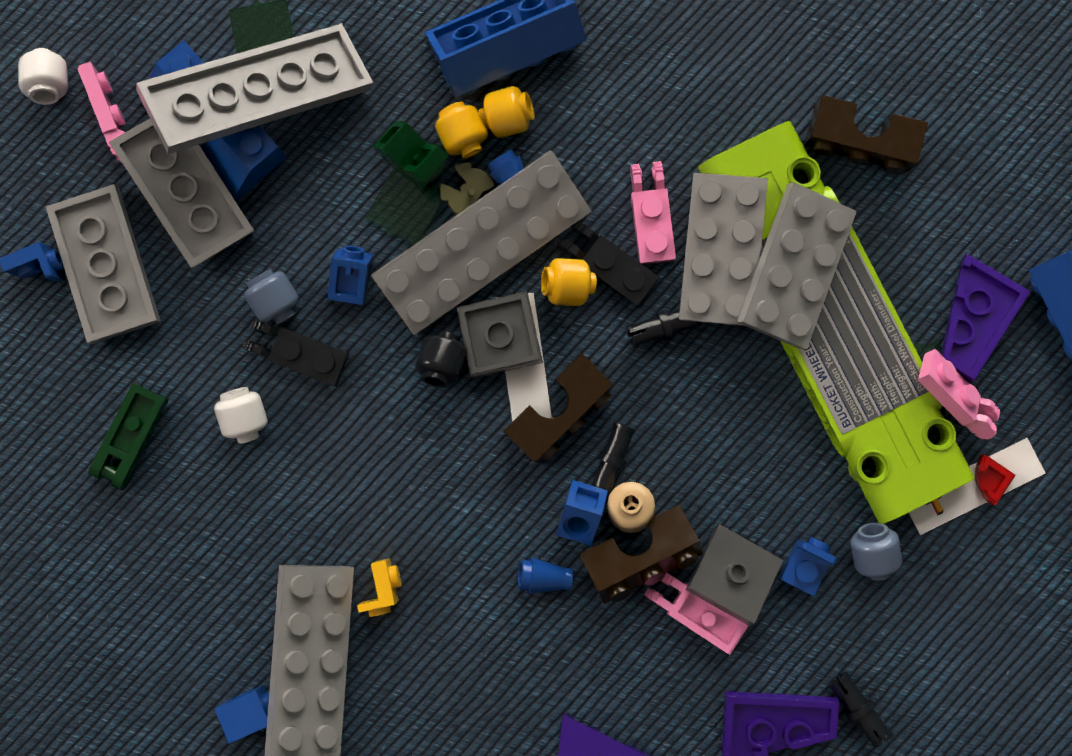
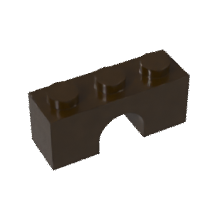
M822 95L814 105L804 146L813 148V152L823 156H833L834 154L846 156L849 162L858 165H868L869 163L881 165L884 171L893 174H903L918 164L928 122L892 113L883 123L880 135L870 137L862 134L855 125L856 103Z
M583 353L555 379V382L565 391L567 396L566 409L560 416L545 418L529 405L504 430L534 463L539 458L546 462L560 448L556 441L565 432L571 437L586 422L581 416L591 406L597 411L612 396L607 390L613 384Z
M680 505L651 519L648 523V528L653 541L650 548L641 555L629 556L619 550L613 538L580 554L604 604L610 601H622L631 594L632 590L644 584L647 586L653 585L661 581L666 573L676 568H687L693 565L699 556L703 555L700 541Z

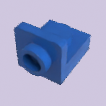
M35 243L0 258L3 272L21 279L39 274L41 272L40 268H42L46 279L57 283L65 280L62 272L64 266L58 250L43 243Z
M358 246L339 248L331 258L327 299L363 305L366 301L369 266L373 262V254L364 252V249Z
M810 537L808 543L797 539L778 579L814 596L829 565H835L838 558L828 553L831 548L829 545Z

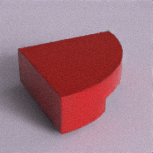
M982 454L975 468L976 485L982 497L989 504L996 505L1016 475L986 454Z

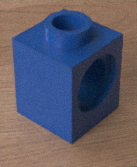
M572 480L556 535L591 546L602 517L608 491Z
M265 685L227 700L215 708L229 744L267 727L269 692H267Z

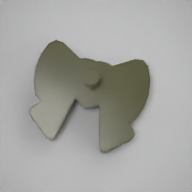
M469 162L454 166L455 171L466 182L460 187V191L445 184L440 185V199L442 201L448 200V206L456 215L475 203L483 192L490 190L494 186L493 180L486 172L481 169L471 168V163Z

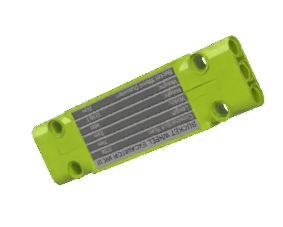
M791 121L779 124L706 160L698 166L700 173L768 178L760 257L787 184L795 182L840 203L833 190L828 186L824 187L820 179V167L814 159L808 156ZM793 170L804 171L807 174L808 183L801 184L797 182L793 177ZM851 226L808 348L799 349L785 342H780L833 446L848 461L850 476L859 483L878 523L883 524L967 484L975 477L956 442L955 427L950 421L944 419L940 411L942 404L918 381L922 361ZM932 425L937 427L940 432V439L935 445L929 441L927 436L928 430ZM867 457L871 458L876 465L875 473L871 477L865 476L862 471V463Z

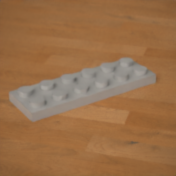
M341 23L137 82L136 91L167 153L170 154L370 91L373 81Z
M550 150L378 269L371 276L410 331L415 335L592 211L553 151Z
M279 565L264 756H341L354 567Z

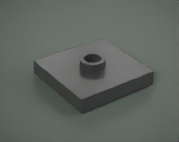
M527 291L457 307L472 379L543 363Z
M718 524L714 528L685 590L748 626H752L757 620L783 560Z

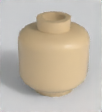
M625 482L618 485L608 497L607 510L609 519L616 528L627 533L640 532L647 528L655 513V501L652 493L644 485L636 482Z

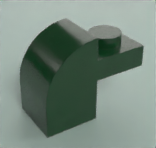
M395 121L372 146L396 171L421 189H424L431 180L440 174L446 164L445 159L449 156L439 145L426 143L407 122Z

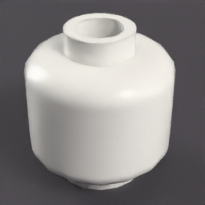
M37 48L25 53L18 62V85L21 92L37 104L49 105L57 102L66 95L68 90V70L65 60L60 55L45 48Z
M248 387L233 389L219 395L221 400L215 404L214 410L222 435L226 438H237L238 443H246L259 438L258 431L262 430L268 423L260 395L257 392L249 391Z

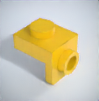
M390 558L371 563L378 598L359 603L357 605L358 612L368 611L369 617L383 615L391 612L390 606L395 605L399 601L396 588L401 587L400 573L397 565L391 566Z

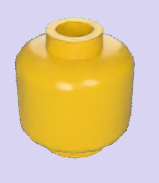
M515 86L486 94L483 102L484 108L479 109V115L486 129H490L497 138L525 132L529 128L530 121L534 120V109L529 94L527 92L522 93Z
M461 101L445 107L438 113L440 118L435 123V129L448 154H461L463 159H466L482 151L481 144L486 140L488 132L475 106L465 105Z
M556 258L551 261L548 267L543 268L541 291L554 305L582 306L587 301L589 294H594L596 290V274L590 272L589 265L584 260Z

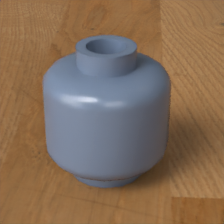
M270 268L246 283L248 289L244 293V298L259 321L268 322L273 319L277 325L295 314L292 307L297 304L299 296L283 272L273 273Z
M868 523L861 526L852 536L850 545L853 563L856 571L861 575L880 581L889 578L891 574L900 569L903 561L898 534L882 523Z

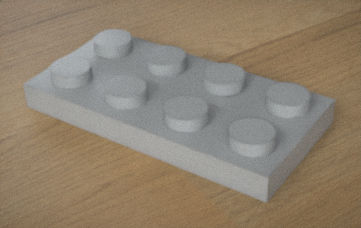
M151 119L144 121L109 142L191 269L254 232L199 145L168 154Z
M693 173L679 320L745 326L737 323L760 260L768 178Z
M795 182L787 184L737 323L796 348L807 349L857 211Z
M113 184L45 206L87 343L95 344L161 322L120 188Z

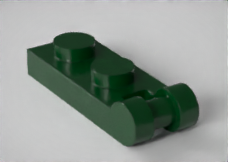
M132 383L89 468L88 474L99 480L105 478L111 481L113 487L123 491L131 481L133 470L169 399L139 384ZM113 455L122 459L118 468L110 465Z

